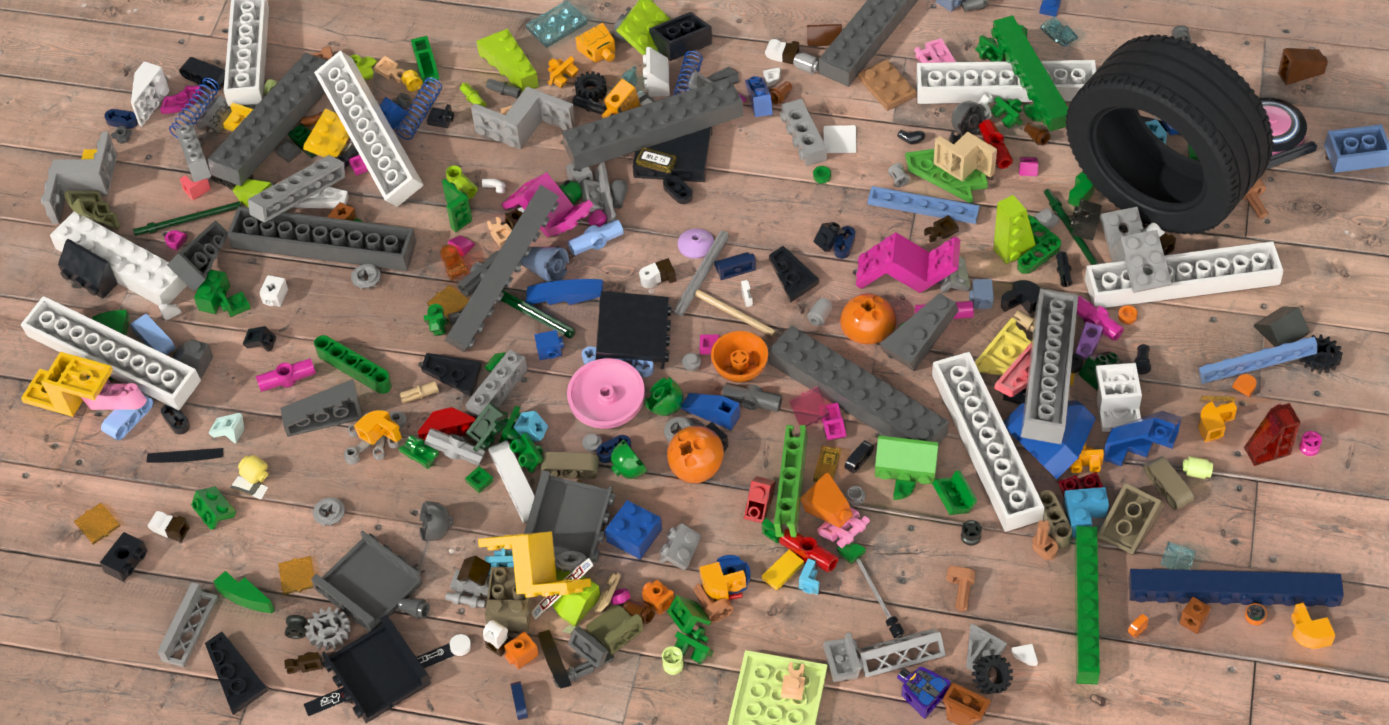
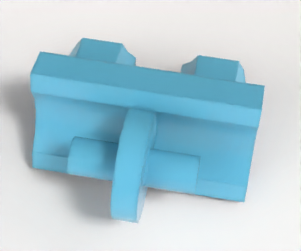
M501 548V551H494V556H485V561L491 564V567H514L512 550Z

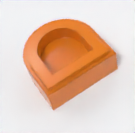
M1243 374L1236 379L1232 388L1250 397L1256 388L1257 381L1252 375Z
M1141 614L1129 626L1128 633L1134 638L1147 628L1148 617Z

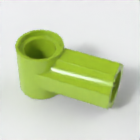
M453 165L446 169L447 181L454 183L460 192L467 194L469 199L473 198L478 188L462 173L461 168Z

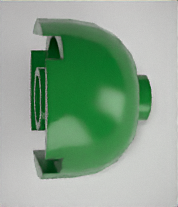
M664 377L657 381L649 390L651 393L649 399L647 397L645 399L646 408L656 415H671L678 412L682 406V389L671 377H668L669 379Z
M625 440L621 441L611 453L613 466L611 469L617 476L622 475L624 478L632 480L639 478L648 471Z

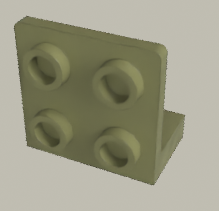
M620 604L612 605L586 625V629L601 645L609 650L608 652L611 655L644 631L642 618L637 613L631 617Z

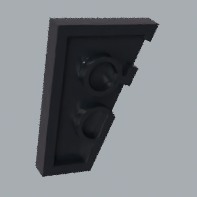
M784 246L769 255V261L790 303L819 284V278Z
M426 353L421 366L423 373L470 397L482 368L481 362L432 353Z

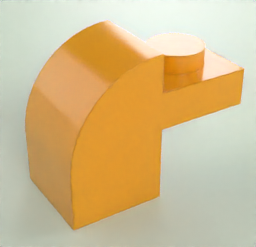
M1210 402L1203 407L1198 429L1205 443L1224 437L1226 428L1224 422L1235 419L1237 407L1234 402L1221 404L1218 407H1215L1213 402Z
M377 410L369 412L354 425L358 437L371 445H374L383 435L396 443L402 438L399 431L400 427L391 420L387 411Z
M719 562L699 567L703 588L714 599L727 598L729 600L728 592H737L746 587V577L743 570L723 575Z
M1304 603L1296 604L1291 615L1292 622L1295 625L1292 633L1294 639L1302 646L1312 649L1331 646L1335 633L1328 617L1311 621Z

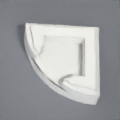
M780 68L763 70L767 87L779 81L781 76Z
M741 281L746 307L752 306L753 299L750 294L749 281Z
M164 303L158 306L165 321L182 313L176 304L168 305Z
M1032 644L1012 648L1011 652L1016 659L1027 663L1029 666L1038 665Z

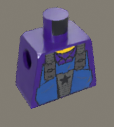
M919 667L913 674L903 668L897 676V679L904 683L902 686L903 698L924 719L943 700L951 684V681L924 667Z

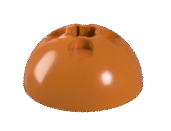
M872 293L860 294L853 297L844 306L840 316V326L844 334L851 340L862 344H875L884 341L894 332L896 314L891 304L885 298Z
M733 331L721 336L714 343L711 350V360L715 370L726 380L737 383L747 382L756 378L764 370L768 360V348L765 342L754 333Z
M704 426L683 428L673 436L667 449V460L673 474L680 480L693 484L710 479L720 468L724 455L723 444L719 436L713 430Z

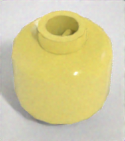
M256 455L245 456L238 465L240 476L251 484L259 481L263 482L268 476L267 463Z

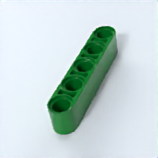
M326 335L318 336L314 340L317 355L321 360L377 393L385 394L392 389L389 373L382 367Z

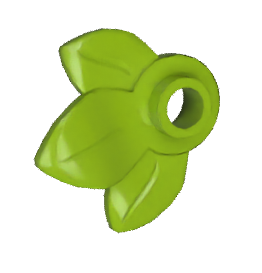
M351 55L350 57L353 59L364 80L373 78L374 72L371 67L376 65L377 61L368 56L361 58L359 55Z

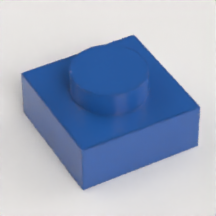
M1043 0L1039 14L1056 17L1061 0Z

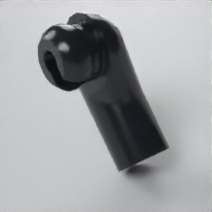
M900 130L897 137L913 145L924 140L925 133L923 131L907 133L904 130Z

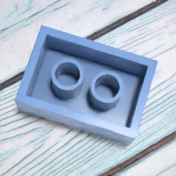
M1382 124L1327 132L1324 146L1334 173L1386 167L1389 165V141Z

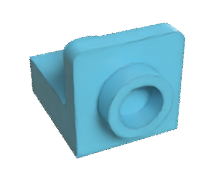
M808 559L799 577V589L808 594L818 595L820 582L815 580L818 570L815 569L816 561Z

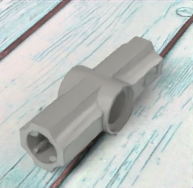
M430 428L424 443L427 446L442 451L449 458L462 459L477 466L480 465L486 450L480 449L475 452L473 448L476 445L468 443L465 438L455 434L448 435L433 428Z

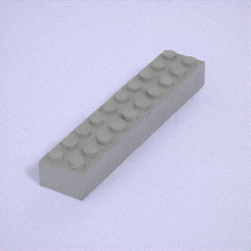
M1040 288L1036 304L1021 437L1056 444H1061L1066 426L1078 295Z

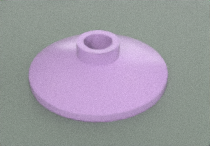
M690 229L679 237L678 249L688 258H702L706 256L714 242V238L704 229Z

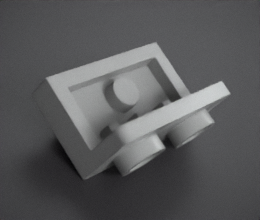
M959 257L958 270L939 281L942 293H946L950 288L965 292L970 288L965 258Z
M681 523L675 528L672 527L668 532L667 538L669 539L667 544L665 543L660 550L661 557L659 562L669 561L680 569L685 570L689 566L701 535Z
M846 633L844 639L825 641L823 648L833 682L858 679L863 665L861 658L857 656V644L855 639L852 640L851 633Z

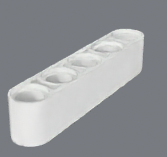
M506 440L488 447L515 508L525 524L528 521L535 496Z

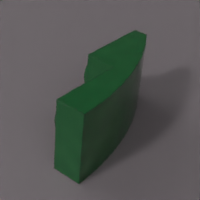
M300 124L290 131L288 136L310 158H314L317 154L303 149L312 131Z

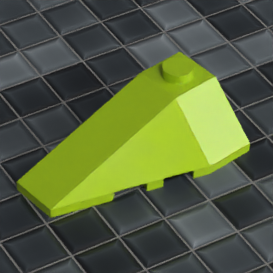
M556 570L557 580H563L570 574V571L562 572V570ZM591 581V587L583 588V592L562 595L552 606L560 618L576 627L600 598L599 585Z

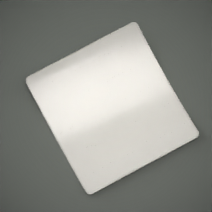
M824 126V144L827 148V153H856V126Z

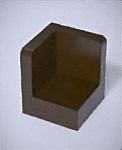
M476 555L466 558L463 561L457 580L461 582L469 579L477 585L483 586L491 564Z

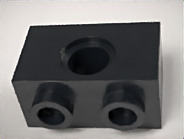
M123 532L99 563L104 573L124 582L128 576L132 575L134 568L145 558L148 551L142 540Z

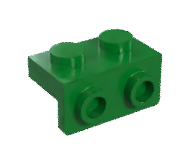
M960 470L955 471L950 478L935 479L932 483L949 515L969 513L977 502L974 493Z
M216 486L195 491L191 506L210 530L216 528L218 521L235 517V509Z

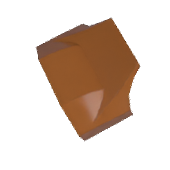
M952 682L943 698V703L946 707V719L957 725H972L976 721L982 720L991 704V700Z

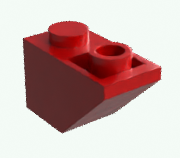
M759 476L751 481L744 519L762 524L772 502L776 481Z

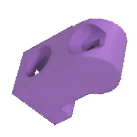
M1086 322L1076 350L1077 355L1086 360L1089 356L1094 355L1095 349L1102 337V326Z

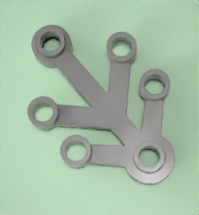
M395 411L389 414L391 420L396 422L400 429L405 426L407 419L403 412ZM355 424L348 427L349 435L351 437H358L356 431L351 432L355 429ZM384 435L376 442V447L372 451L376 460H382L385 457ZM389 438L387 440L390 448H397L400 445V440L397 443H391L393 440ZM363 440L356 447H348L344 452L346 463L350 465L358 463L360 461V453L371 444Z

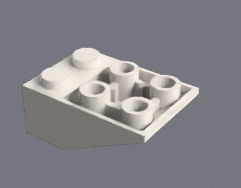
M145 61L134 74L131 104L141 127L170 91L162 67Z

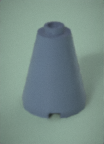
M531 247L532 249L528 256H523L520 260L523 263L522 266L545 281L553 282L562 280L566 275L568 269H565L566 263H569V255L566 249L561 247Z

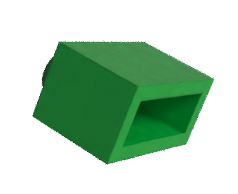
M212 269L208 272L206 280L199 286L194 296L199 311L211 314L217 313L220 307L219 302L222 301L220 294L224 293L226 296L230 288L225 272Z

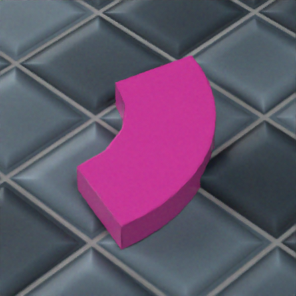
M186 85L180 93L164 97L160 108L161 114L182 111L183 108H186L185 105L189 103V99H193L192 95L196 94V89H199V86ZM197 91V93H198L200 96H202L203 92H202V91ZM194 95V98L198 101L200 97ZM194 100L190 101L192 105L196 103Z

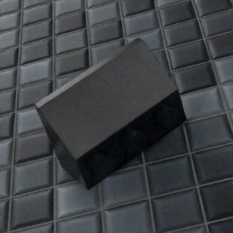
M692 12L649 28L659 53L667 57L669 61L684 56L688 51H696L712 44V26Z
M70 239L65 241L58 262L61 276L66 280L73 281L79 288L87 289L91 295H97L103 299L118 284L109 262Z

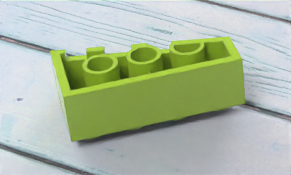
M508 28L476 41L479 56L485 58L492 67H496L502 76L505 75L515 87L521 88V92L526 87L532 89L539 87L537 72Z
M1014 195L997 202L993 246L996 254L1005 264L1018 260L1023 254L1036 246L1027 210Z

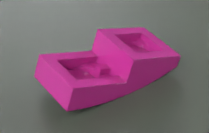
M833 403L819 406L827 441L847 437L839 404Z

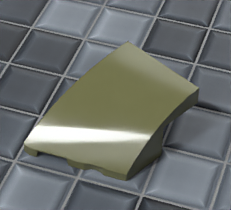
M66 191L64 193L68 205L74 212L115 229L120 228L116 213H111L108 202L102 201L99 191Z

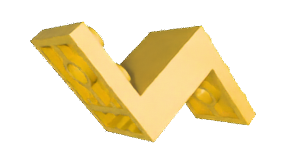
M60 351L48 371L38 370L21 399L23 403L73 417L83 402L81 397L96 400L113 372L112 366Z
M552 531L478 539L479 547H487L488 550L512 548L517 594H525V597H536L538 595L552 596L555 594L568 595L583 592V588L591 587L590 578L557 580Z

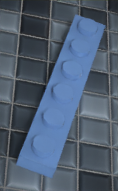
M874 186L871 187L868 197V205L939 218L949 215L955 221L976 224L980 208L979 205Z
M1315 337L1303 338L1293 343H1284L1278 347L1265 348L1259 352L1247 353L1240 357L1225 359L1214 364H1206L1203 367H1199L1201 383L1205 384L1317 354Z

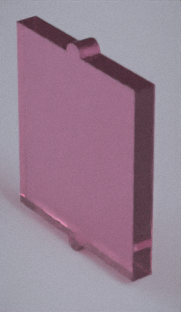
M817 386L807 392H802L800 396L789 401L799 425H806L807 427L813 423L816 424L818 420L830 414Z

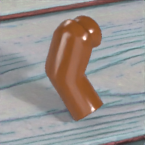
M323 112L302 118L301 124L304 126L316 125Z

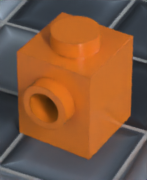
M525 631L504 645L506 660L510 665L514 664L518 669L539 656L537 645Z

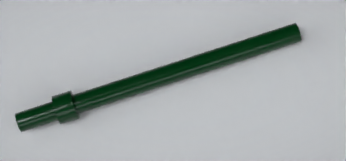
M1046 189L1044 194L1049 201L1050 207L1053 211H1056L1090 265L1099 264L1063 210L1060 200L1055 198L1050 189Z
M238 201L158 223H147V226L133 229L134 235L152 234L160 229L236 210L238 206L241 207V204Z

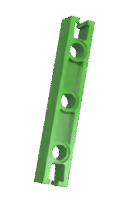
M786 425L774 520L776 537H784V532L781 530L783 524H787V527H789L791 537H797L808 440L806 425H800V437L793 436V425Z

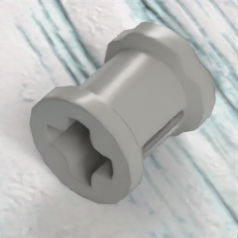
M896 163L888 169V174L893 177L898 188L907 185L910 181L909 175L905 174L903 171L904 167L900 163Z

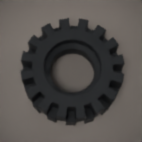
M588 71L586 75L582 73L580 74L581 77L578 76L576 78V95L587 99L592 98L595 102H599V99L602 101L604 99L603 96L606 97V79H604L603 75L600 76V73L597 72L595 74V71H592L589 74ZM588 86H596L594 89H585Z
M995 654L978 659L975 662L977 665H973L972 668L976 670L972 672V676L976 677V679H973V683H978L976 688L981 689L982 693L987 694L1006 691L1007 687L1011 686L1009 681L1013 680V676H1010V673H1013V669H1008L1011 664L1009 662L1005 663L1007 659ZM990 666H992L997 673V679L995 682H992L988 676V669Z

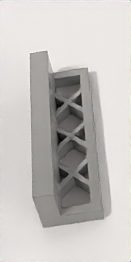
M191 582L157 651L162 662L185 667L218 600L217 595L203 592L199 584ZM201 598L209 599L208 605L202 608L199 607L198 604ZM200 614L202 617L200 622L191 626V619ZM192 631V639L183 643L181 640L183 635ZM181 649L184 650L185 653L181 660L172 658L175 652Z
M936 628L857 649L856 652L858 658L860 657L862 660L865 677L946 656L941 633ZM937 641L939 652L930 654L925 651L929 643ZM915 647L920 650L914 659L905 656L910 648ZM896 653L900 656L896 664L891 665L886 662L889 654ZM875 658L880 661L876 669L868 671L866 660Z

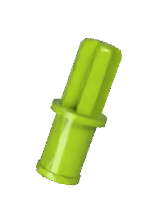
M468 83L461 84L460 91L466 96L468 102H471L473 105L478 104L486 107V102L479 96L478 91L473 90Z

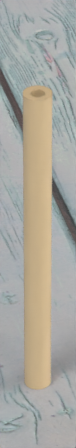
M699 289L695 292L696 297L771 337L776 335V330Z

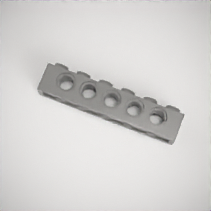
M328 155L249 198L250 215L265 223L344 179V162Z

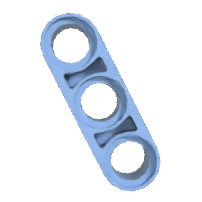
M147 314L130 323L133 332L146 346L165 355L176 350L171 339Z
M144 394L147 401L141 408L114 410L103 421L101 430L112 438L121 440L150 411L153 406V399Z

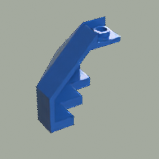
M1078 400L1068 401L1066 426L1061 444L1021 437L1025 403H1022L1003 423L1007 431L1058 479L1079 458L1096 418Z
M1160 411L1112 428L1105 443L1103 461L1122 467L1128 451L1147 458L1153 443L1172 449L1179 433L1182 417Z

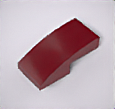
M1097 472L1081 478L1075 475L1058 482L1063 496L1066 490L1103 487Z

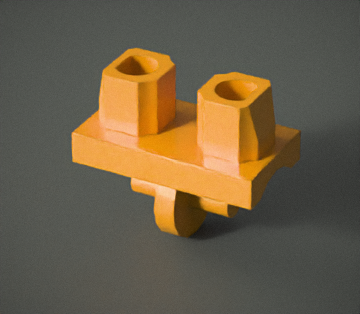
M572 56L564 62L562 59H551L549 61L550 67L548 68L551 74L547 83L550 86L555 84L562 88L568 81L563 76L565 73L569 77L574 78L579 71L573 64L575 59Z
M1085 442L1079 458L1069 467L1071 473L1082 472V466H1089L1092 473L1100 472L1104 456L1103 449L1094 450V447H1086Z

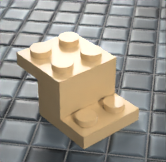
M969 132L963 135L955 144L939 136L935 139L934 165L961 181H964L975 169L991 177L995 173L997 149Z

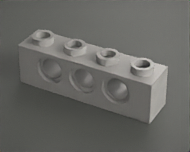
M802 98L782 104L780 118L782 122L786 123V130L788 135L792 136L794 147L798 148L800 160H804L806 166L827 161V148Z
M193 124L183 125L175 129L193 181L197 182L211 177Z
M510 349L466 403L468 415L476 420L489 402L493 403L496 407L502 404L528 371L524 356Z

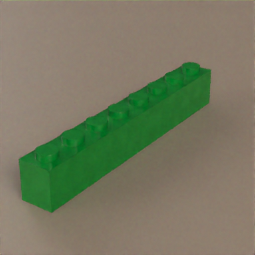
M1011 15L994 20L993 28L991 29L992 37L997 40L999 49L1004 52L1006 61L1012 66L1013 73L1020 79L1022 88L1026 89L1029 100L1033 101L1036 112L1040 113L1043 124L1047 125L1050 132L1066 127L1068 106L1014 16Z
M1076 526L1074 538L1076 684L1098 685L1100 653L1097 527Z

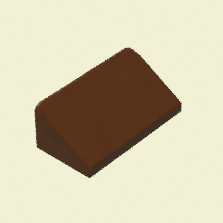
M842 24L807 25V45L830 46L842 32Z

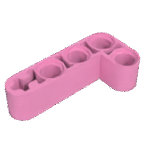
M109 379L95 401L81 397L91 410L139 409L147 401V398L136 384H112Z

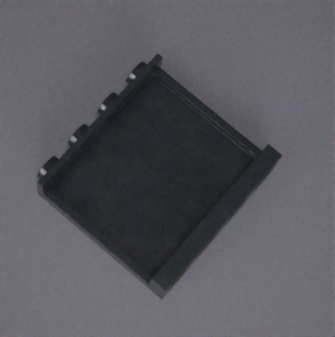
M712 127L635 151L632 166L634 178L664 180L669 175H675L682 181L705 182L710 137L713 134ZM643 150L673 157L668 167L640 160L639 158Z
M601 291L595 360L611 357L661 362V369H664L665 362L669 361V351H666V346L669 347L670 335H667V331H670L671 320H667L668 316H671L672 305H668L669 297Z
M387 614L380 618L382 625L330 656H327L325 651L322 652L325 659L322 664L328 673L332 671L334 683L338 688L342 686L344 689L342 694L347 703H353L354 707L352 709L358 719L362 717L365 723H368L431 684L427 672Z

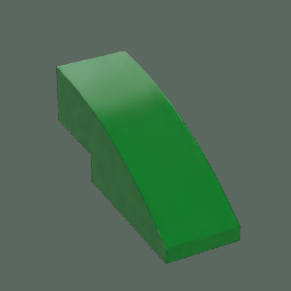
M428 36L411 39L412 49L423 84L427 78L440 80Z
M1083 172L1076 176L1075 187L1069 191L1068 203L1078 210H1081L1089 201L1096 189Z
M224 571L213 581L217 591L237 605L272 614L275 611L271 600L245 577L238 582L227 571Z

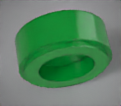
M818 166L813 171V179L820 184L827 183L831 179V170L826 166Z

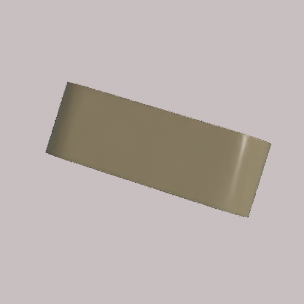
M546 452L543 454L544 460L541 465V473L544 470L550 472L551 476L568 479H594L597 477L599 457L596 454L575 452Z
M1161 456L1144 465L1146 476L1173 510H1178L1194 501L1192 491L1165 457Z
M1043 490L1038 495L1044 506L1043 522L1049 521L1048 535L1058 544V548H1066L1070 545L1072 528L1056 495L1050 490Z

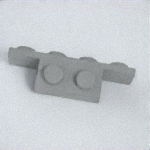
M601 162L594 173L596 181L583 179L580 185L583 201L590 200L593 204L589 211L602 210L607 215L605 222L607 224L615 220L616 212L613 209V198L610 194V184L607 178L608 171L605 168V163Z

